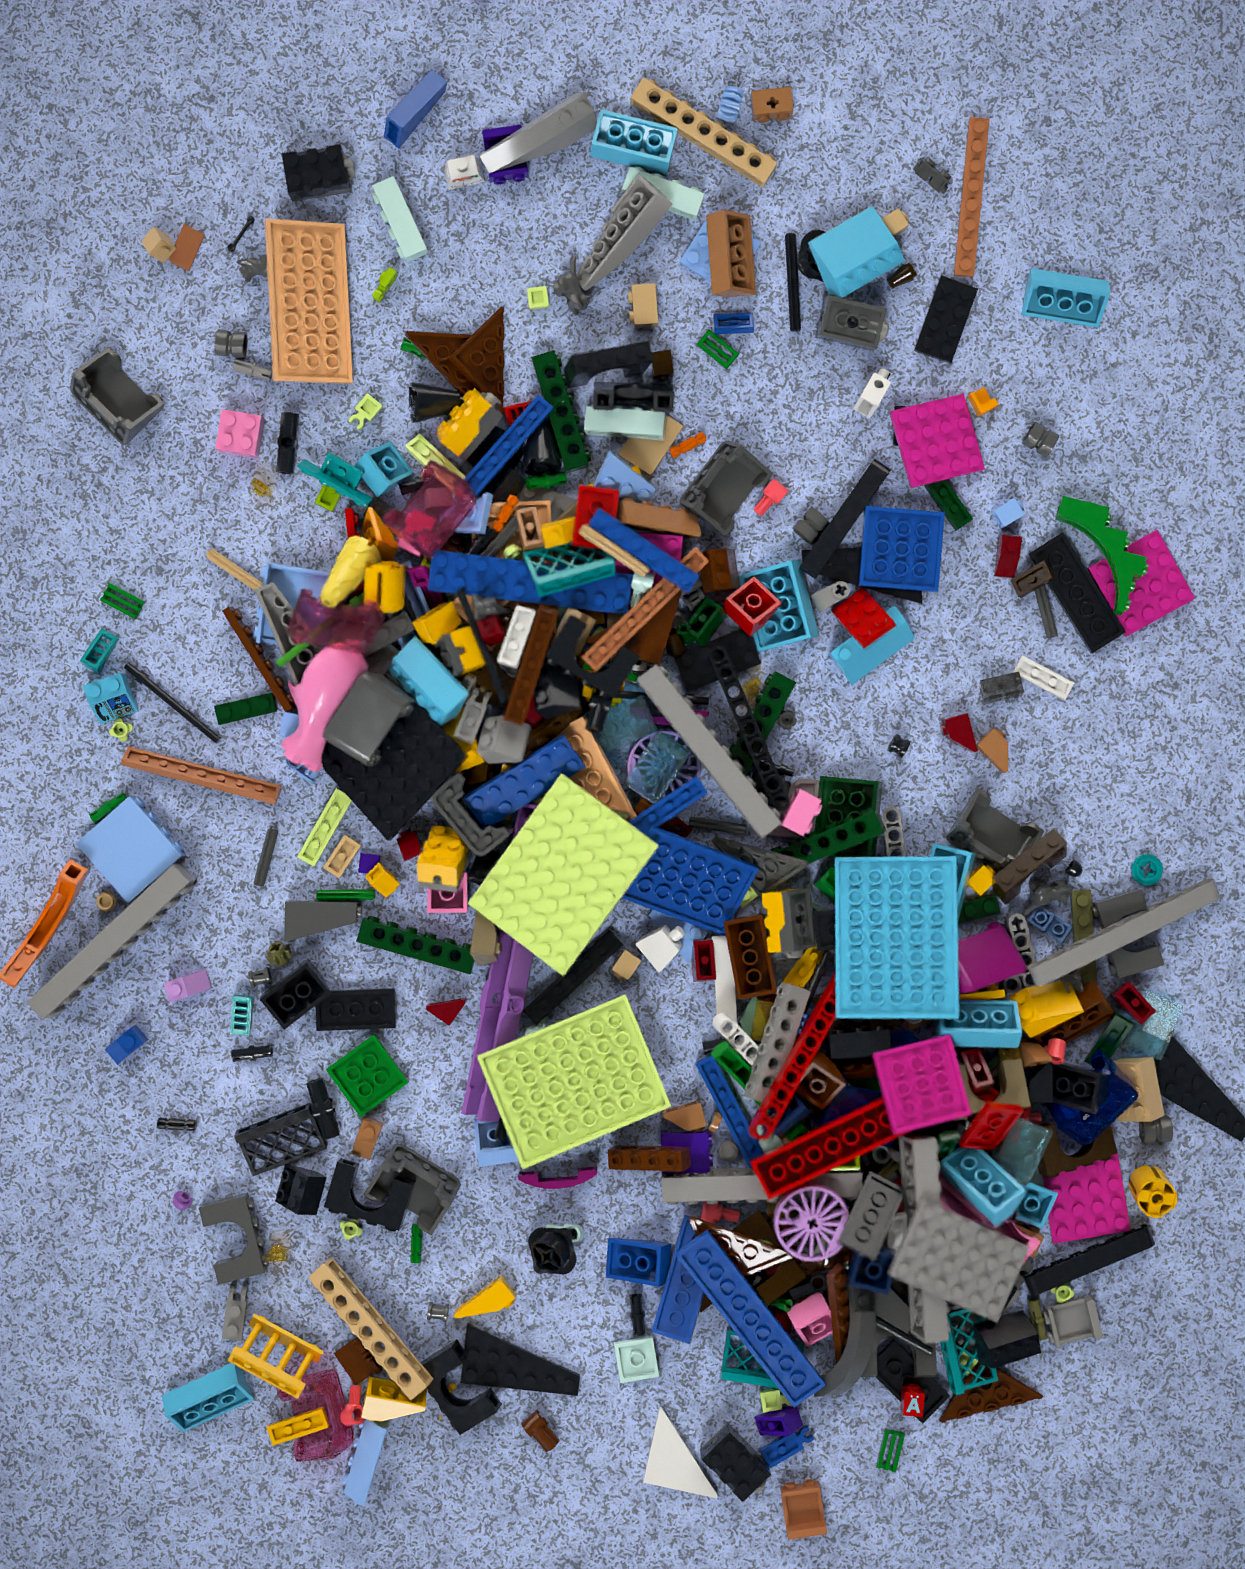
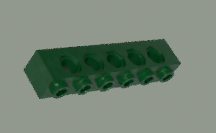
M552 350L531 357L543 399L554 407L553 411L549 414V418L566 474L589 467L588 462L591 461L589 450H584L583 443L586 441L583 431L578 430L579 417L577 412H573L571 407L574 404L571 393L567 394L565 374H561L559 368L563 366L560 355H556L555 351ZM548 370H554L556 376L548 378L545 376V373ZM557 388L562 391V394L559 397H553L551 391ZM564 407L568 410V413L565 416H559L556 413L557 410ZM570 426L574 431L571 435H565L562 432L563 428ZM576 445L579 447V452L571 454L568 452V448Z
M776 671L773 675L769 673L764 682L767 685L764 692L760 691L755 699L757 705L754 710L751 708L756 722L761 727L764 741H766L796 684L795 681ZM775 688L779 691L777 699H772L769 696L770 689ZM762 706H768L770 709V714L767 717L760 714ZM750 723L746 724L743 728L746 734H752L750 730L752 724ZM739 730L736 735L739 739L736 745L731 744L729 748L731 755L729 757L732 761L734 758L742 760V768L744 769L742 774L747 777L753 761L749 751L745 752L741 748L744 739ZM754 742L751 749L753 752L759 753L763 746L760 742Z
M869 808L860 812V817L854 819L853 815L842 819L843 824L835 826V823L823 827L825 831L819 834L817 831L806 834V839L802 841L796 838L787 842L789 846L781 848V845L770 849V851L782 855L789 851L793 854V858L812 863L883 834L887 830L878 809L872 811ZM858 822L865 823V832H860L857 829ZM840 829L847 831V839L840 838ZM822 837L829 839L830 844L828 847L821 844ZM804 844H808L811 847L810 854H806L803 851Z
M370 915L368 918L362 919L356 942L471 975L475 963L470 954L471 944L463 943V946L455 944L456 940L447 937L444 940L437 939L436 934L425 932V935L417 933L418 929L408 926L406 929L399 928V924L392 921H387V924L379 922L380 918ZM377 928H382L385 931L384 938H378L375 935ZM400 933L403 935L404 942L402 944L394 941L395 934ZM415 939H420L423 942L422 949H416L413 946ZM435 944L442 947V953L439 955L432 952V946ZM451 951H460L461 959H452Z

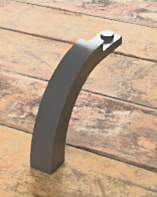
M848 1284L850 1327L847 1344L835 1367L826 1374L821 1375L826 1386L814 1393V1397L842 1394L849 1390L863 1374L871 1356L876 1326L875 1312H870L869 1290Z

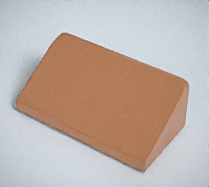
M183 224L175 243L176 250L170 255L169 262L190 271L205 235Z

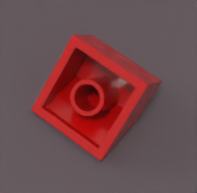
M753 577L726 598L723 609L749 636H752L767 623L781 606L782 602L759 580Z

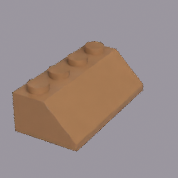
M725 209L706 215L712 295L721 297L756 295L750 215Z
M623 498V500L618 501L616 520L630 529L650 533L683 535V539L701 537L697 515L691 514L688 509L679 508L676 511L671 510L672 507L668 505L655 507L652 502L642 501L640 504L635 503V499Z

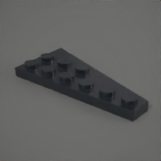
M861 548L836 549L819 575L858 586ZM801 550L802 562L810 550ZM858 586L922 604V591Z
M1168 1032L1153 1057L1161 1096L1242 1142L1245 1138V1117L1172 1034Z
M467 1323L464 1350L468 1356L462 1364L460 1383L578 1396L580 1374Z

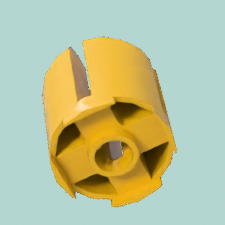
M370 561L365 562L364 604L366 608L378 613L380 611L383 613H394L402 609L405 592V564L399 566V562L381 561L377 565H370Z
M1143 1165L1132 1172L1128 1188L1145 1215L1161 1218L1163 1217L1162 1215L1168 1213L1171 1209H1175L1177 1193L1166 1174L1159 1167L1152 1166L1150 1168L1149 1165Z

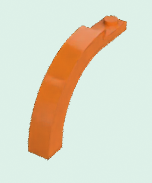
M71 859L59 873L53 893L40 917L1 970L0 980L15 989L35 960H38L71 909L83 885L88 869Z

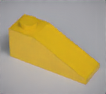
M500 1276L457 1308L453 1316L455 1318H462L500 1311L502 1308L507 1309L514 1304L516 1293L504 1277Z

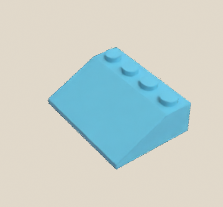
M873 206L808 242L828 294L839 298L845 297L905 261L897 241Z
M790 560L739 576L741 586L755 577L782 602L781 606L767 623L753 634L757 652L819 637L804 573L799 569L801 565L800 560Z

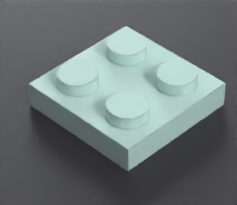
M653 1336L614 1342L620 1383L659 1377Z

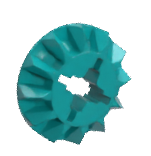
M1142 854L1135 858L1131 865V874L1134 880L1141 885H1153L1160 880L1163 874L1161 861L1151 854ZM1149 863V868L1154 873L1151 872L1144 875V871L1140 867H1146Z

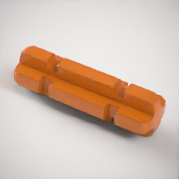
M700 432L694 438L692 436L679 443L678 446L671 447L669 452L673 458H676L681 453L684 454L694 449L698 444L705 443L707 440L703 432Z
M509 495L506 500L507 503L503 505L497 516L498 519L492 524V528L497 532L502 531L504 523H507L514 511V506L516 507L519 499L514 495Z

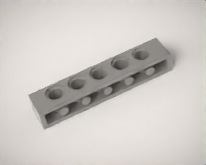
M780 983L774 1005L770 1010L768 1023L764 1029L762 1042L758 1047L755 1063L752 1066L749 1082L745 1087V1097L763 1102L792 1050L811 991L792 984Z

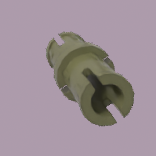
M1040 1299L1027 1300L1031 1315L1029 1320L1038 1332L1039 1341L1046 1340L1048 1336Z

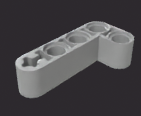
M1011 912L1005 918L1006 930L1021 957L1028 955L1029 960L1025 964L1026 972L1000 981V986L1008 993H1017L1027 987L1036 986L1034 981L1029 984L1025 982L1026 976L1031 974L1028 966L1036 962L1025 917ZM1014 917L1019 919L1016 925L1011 924L1014 921ZM1023 936V944L1017 946L1016 938ZM1009 979H1013L1014 986L1008 989L1006 982Z

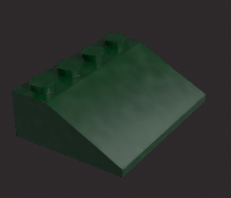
M820 776L818 799L822 800L820 803L822 808L816 816L815 831L819 834L825 831L823 828L833 823H835V826L843 824L842 819L852 815L854 819L860 817V812L869 808L872 811L878 809L880 814L883 782ZM863 822L857 823V829L860 832H865L866 825ZM840 829L839 836L842 839H847L848 833L846 830ZM877 836L829 856L876 857ZM827 837L821 838V844L828 847L830 844Z

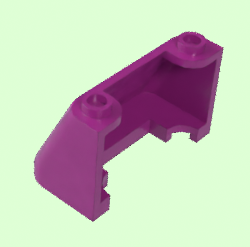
M998 922L989 923L984 932L958 940V993L971 992L1027 971L1024 960L1003 924Z

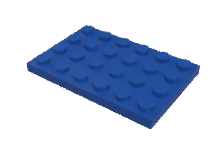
M652 826L647 837L658 844L659 847L621 898L724 936L723 922L734 918L759 870L758 866Z

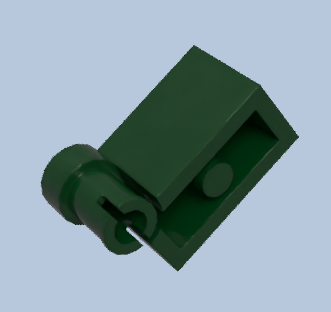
M706 597L688 621L689 625L685 622L679 624L680 627H677L678 633L684 644L690 645L693 642H697L704 647L725 620L727 614L722 606Z

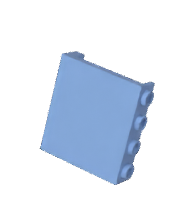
M268 563L262 568L261 578L264 579L263 586L274 582L311 633L335 615L336 606L326 607L321 602L320 597L330 572L276 563ZM258 606L256 617L259 618V624L255 627L254 637L257 638L256 643L277 644L261 606ZM333 627L317 639L322 648L331 645Z
M129 796L76 843L127 903H132L139 897L138 895L158 879L169 867L175 864L181 857L186 856L183 852L185 850L178 841L174 842L172 840L170 831L164 826L161 827L157 823L158 818L151 811L148 813L144 808L145 803L139 797L135 798L134 796Z

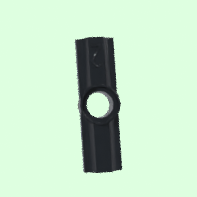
M281 412L280 432L277 439V473L294 474L295 456L298 446L299 414ZM286 439H292V445L289 448L283 447V442Z
M596 687L589 701V713L584 729L590 733L601 734L613 697L610 696L608 700L599 694L600 689Z
M324 1078L307 1082V1088L312 1101L313 1116L315 1120H318L323 1140L339 1136L340 1130L335 1117L336 1111L332 1107L331 1102L333 1100L331 1097L329 1098Z
M833 1267L813 1270L789 1289L792 1299L794 1300L814 1292H823L828 1287L826 1275ZM817 1277L823 1279V1282L819 1285L813 1283V1280Z

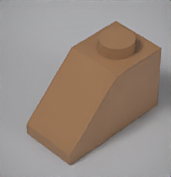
M536 507L516 510L519 538L523 552L544 547V539Z
M993 728L976 745L978 750L1001 773H1006L1008 771V742L1005 740L1006 735L1001 730Z
M1020 1040L1018 1048H1011L1012 1058L1022 1059L1024 1070H1033L1052 1061V1057L1038 1042Z
M700 1100L662 1111L663 1118L687 1131L698 1132L703 1130L704 1126H707Z
M365 1116L357 1134L352 1154L370 1160L384 1123Z

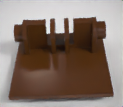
M358 1337L334 1352V1355L355 1385H358L372 1374H378L382 1371L383 1367L376 1362L372 1353L364 1348L362 1341Z

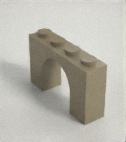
M1022 1059L1004 1060L997 1063L996 1068L1000 1091L994 1102L1021 1105L1024 1111L1025 1108L1031 1105ZM959 1065L971 1115L976 1117L986 1102L974 1096L969 1087L966 1066ZM969 1115L956 1118V1120L968 1119Z

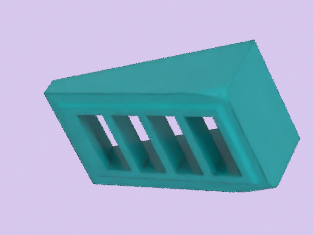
M101 628L80 659L81 664L99 674L119 638ZM102 636L110 640V644L102 641ZM98 643L106 647V650L104 651L97 647ZM94 650L100 653L102 656L98 657L94 655ZM92 658L96 660V665L90 662L89 659Z
M236 994L232 996L230 1034L250 1036L254 996ZM238 1002L247 1003V1007L237 1006ZM237 1010L247 1011V1014H239ZM236 1017L246 1018V1022L236 1021ZM235 1025L246 1026V1030L235 1029Z

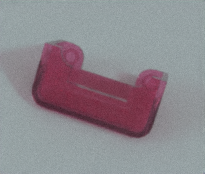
M430 460L421 471V478L424 484L401 512L392 509L381 520L385 527L427 558H432L436 555L474 508L477 501L475 493L464 478Z
M302 589L286 632L292 638L291 640L298 644L309 643L360 654L365 652L382 627L385 616L375 601L367 600L366 606L361 603L360 607L337 604L335 607H326L321 602V597L319 599L314 598L311 590Z
M327 1369L304 1375L302 1382L306 1385L298 1399L276 1387L277 1395L281 1401H291L294 1416L324 1406L330 1424L329 1428L298 1437L294 1441L292 1451L296 1462L333 1459L352 1445L354 1441L352 1426H345L340 1419L346 1402L339 1376L335 1369Z

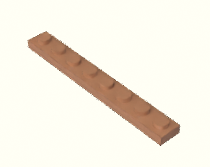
M969 118L953 276L974 277L990 120L986 118Z
M696 547L680 561V563L696 574L709 562ZM665 578L660 580L581 659L596 672L680 588Z
M129 746L121 760V765L274 805H276L282 788L281 785Z

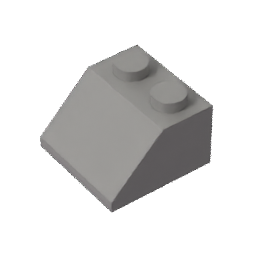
M504 716L486 717L476 752L488 764L522 762L531 726L526 723L520 726L504 721Z

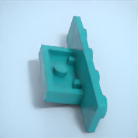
M331 452L327 454L321 468L306 459L297 466L305 475L317 478L325 486H331L336 489L338 494L350 497L359 506L367 507L373 501L372 497L357 489L365 472Z

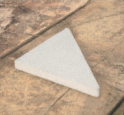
M659 1407L643 1483L717 1498L718 1494L707 1476L698 1465L664 1409Z

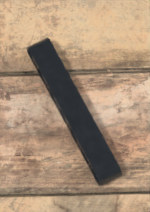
M877 459L872 461L810 550L799 569L814 579L818 577L865 509V506L868 505L890 473L891 469Z
M1142 1224L1140 1228H1132L1131 1231L1123 1232L1121 1236L1117 1237L1116 1235L1108 1238L1102 1244L1096 1243L1087 1247L1085 1251H1077L1068 1255L1069 1257L1066 1259L1061 1258L1051 1262L1049 1266H1041L1032 1270V1273L1023 1277L1029 1294L1031 1296L1041 1294L1153 1247L1155 1242L1148 1225Z

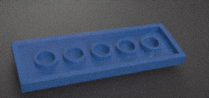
M562 734L532 753L525 760L523 759L522 762L514 764L463 797V800L484 829H486L489 825L493 826L549 791L561 774L569 778L586 767L565 735Z
M684 1215L651 1332L691 1344L704 1291L675 1254V1252L697 1237L689 1222L690 1216Z

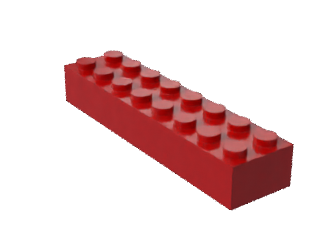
M882 1096L750 1160L769 1200L912 1130L893 1134L884 1097Z

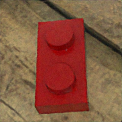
M353 508L345 509L348 538L352 536L361 537V533H357L356 525H360L359 514L355 513Z

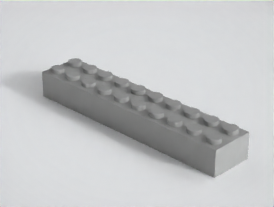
M653 666L639 677L636 682L756 834L761 838L765 837L781 824L779 820L781 818L780 814L775 808L768 807L766 804L769 802L762 792L757 793L754 789L756 784L749 776L745 777L742 774L744 769L737 760L734 762L729 757L731 753L727 747L719 745L716 741L719 737L712 729L708 731L704 726L706 723L705 719L700 713L696 715L693 712V704L687 697L685 699L682 698L679 694L681 689L675 682L670 683L667 679L669 675L662 666Z
M181 863L173 864L26 1003L42 1020L49 1017L52 1019L60 1015L66 1009L64 1005L76 1000L80 996L79 991H82L84 988L87 989L94 983L93 978L102 975L109 968L107 966L108 963L117 961L123 955L122 950L132 947L138 941L136 939L137 936L139 937L147 933L152 928L150 925L152 922L154 923L156 920L162 919L166 915V909L173 908L180 902L181 899L179 897L181 895L188 894L195 887L193 883L196 881V878Z
M912 1132L899 1136L902 1188L906 1189L903 1196V1212L907 1214V1228L920 1198L942 1207L939 1196L941 1183L938 1180L940 1164L937 1160L939 1145L936 1138L923 1132ZM908 1283L911 1333L925 1344L949 1341L950 1325L947 1321V1313H949L947 1301Z
M753 1168L710 1169V1172L662 1174V1202H667L668 1205H677L679 1202L687 1201V1204H698L699 1201L716 1204L718 1201L726 1200L727 1203H738V1200L756 1203L761 1199H766L767 1202H778V1199H781L786 1193L784 1192L768 1200ZM861 1169L829 1170L805 1183L823 1184L835 1190L841 1197H846L847 1200H856L863 1186ZM811 1190L803 1191L806 1200L811 1201ZM815 1191V1201L821 1198L823 1191ZM799 1193L792 1196L795 1201L801 1198ZM827 1195L826 1200L832 1201L834 1199L832 1195Z

